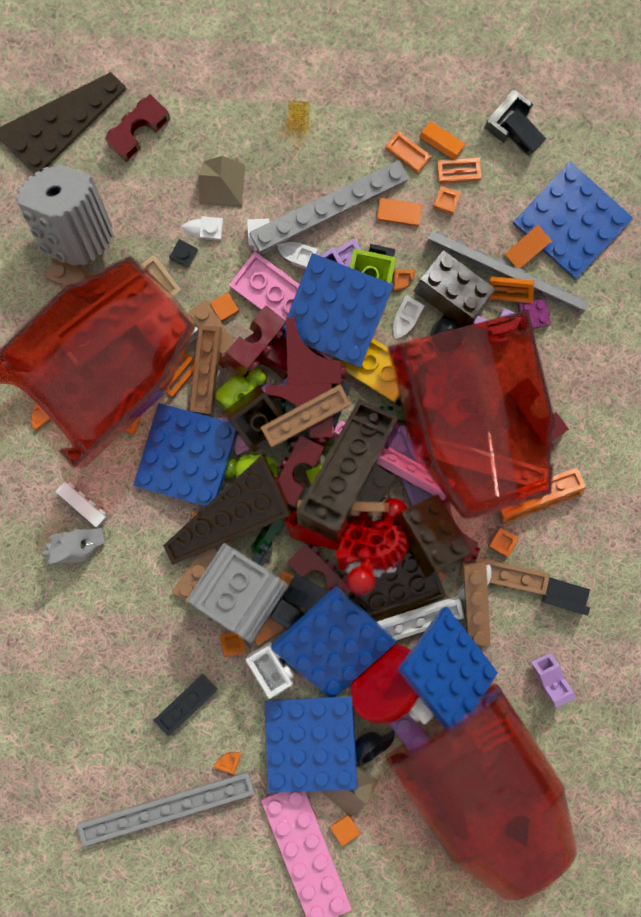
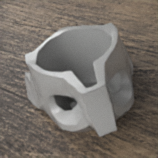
M102 528L89 530L73 529L71 532L50 535L51 543L45 544L48 550L43 551L42 554L47 556V565L78 564L84 562L91 555L95 547L105 544ZM81 541H85L84 548L80 546Z

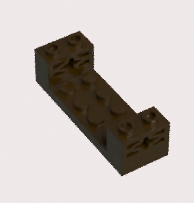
M358 399L296 511L298 524L337 543L339 542L348 525V514L383 449H389L398 432L399 417Z

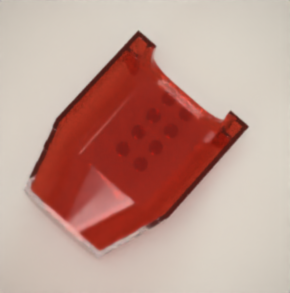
M128 256L105 267V270L94 275L90 274L84 277V280L65 286L0 348V383L14 385L23 390L59 427L72 445V448H61L59 453L73 468L87 467L168 391L196 327L195 321L177 299L149 270L132 256Z
M528 310L387 347L415 458L462 518L472 519L552 494L553 465H550L551 450H554V443L551 442L552 429H555V417Z
M493 683L481 698L482 702L468 716L418 748L407 750L403 743L387 753L385 757L450 861L505 900L515 901L538 893L561 877L574 862L577 855V847L564 784L502 689L496 683Z

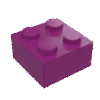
M546 298L533 300V303L520 302L517 305L519 315L524 317L521 322L522 331L547 327L551 324Z

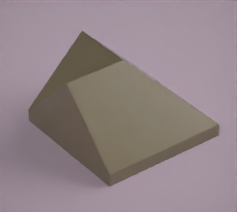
M224 156L204 161L199 173L200 204L242 206L245 164Z
M357 764V790L320 792L350 816H353L367 804L379 781Z

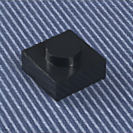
M179 239L169 258L189 269L198 252V248Z

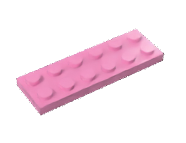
M255 251L229 284L233 290L260 310L267 305L284 320L288 316L300 285ZM314 349L328 360H333L335 358L334 356Z
M306 791L276 792L261 798L262 805L306 917H337L351 911V905Z

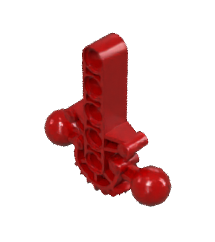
M389 498L383 502L389 503V512H382V520L377 519L373 521L368 518L367 511H361V515H356L351 523H348L338 543L298 524L296 511L291 512L292 514L285 518L289 536L292 539L338 550L335 555L339 569L346 570L349 568V564H354V562L361 563L360 566L349 571L346 579L347 587L356 595H365L374 588L375 576L372 573L373 570H383L386 573L389 567L395 569V563L401 564L402 558L406 557V551L408 550L407 535L405 532H402L401 526H394L395 523L393 522L395 517L407 509L404 502L398 498Z

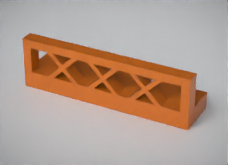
M574 468L497 497L495 502L501 513L502 525L580 496L583 494L586 485L578 468Z

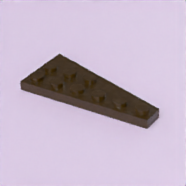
M110 72L1 126L0 141L33 173L37 171L42 172L43 168L48 167L127 88Z
M263 453L163 545L172 565L292 514L265 454Z
M409 548L406 551V557L402 558V563H396V571L394 573H382L380 577H375L374 588L365 595L353 594L350 596L376 622L415 610L446 597L438 573L426 579Z

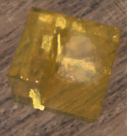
M289 101L288 131L309 132L310 102Z

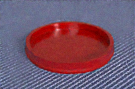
M393 645L352 682V704L357 714L364 720L379 725L390 724L406 715L417 702L418 694L398 671V668L411 651L409 648L402 645Z

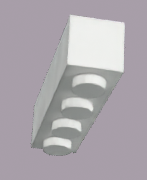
M64 482L57 489L56 493L95 527L99 528L107 518L105 516L106 512L101 508L97 509L95 507L96 503L91 499L88 501L85 498L86 495L82 491L78 492L73 483Z

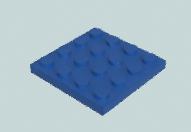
M570 161L512 224L524 235H527L539 225L552 240L542 251L576 280L633 217Z
M312 253L287 318H296L299 335L306 346L362 367L394 285ZM285 324V326L283 327V329L285 330V333L282 335V336H284V337H286V324Z
M158 403L133 486L206 506L221 491L238 433L228 421Z
M335 586L271 645V648L277 655L331 698L336 697L389 650L396 643V640L341 589Z
M448 607L440 609L398 668V671L451 737H458L498 673Z
M352 696L265 701L268 793L358 789Z

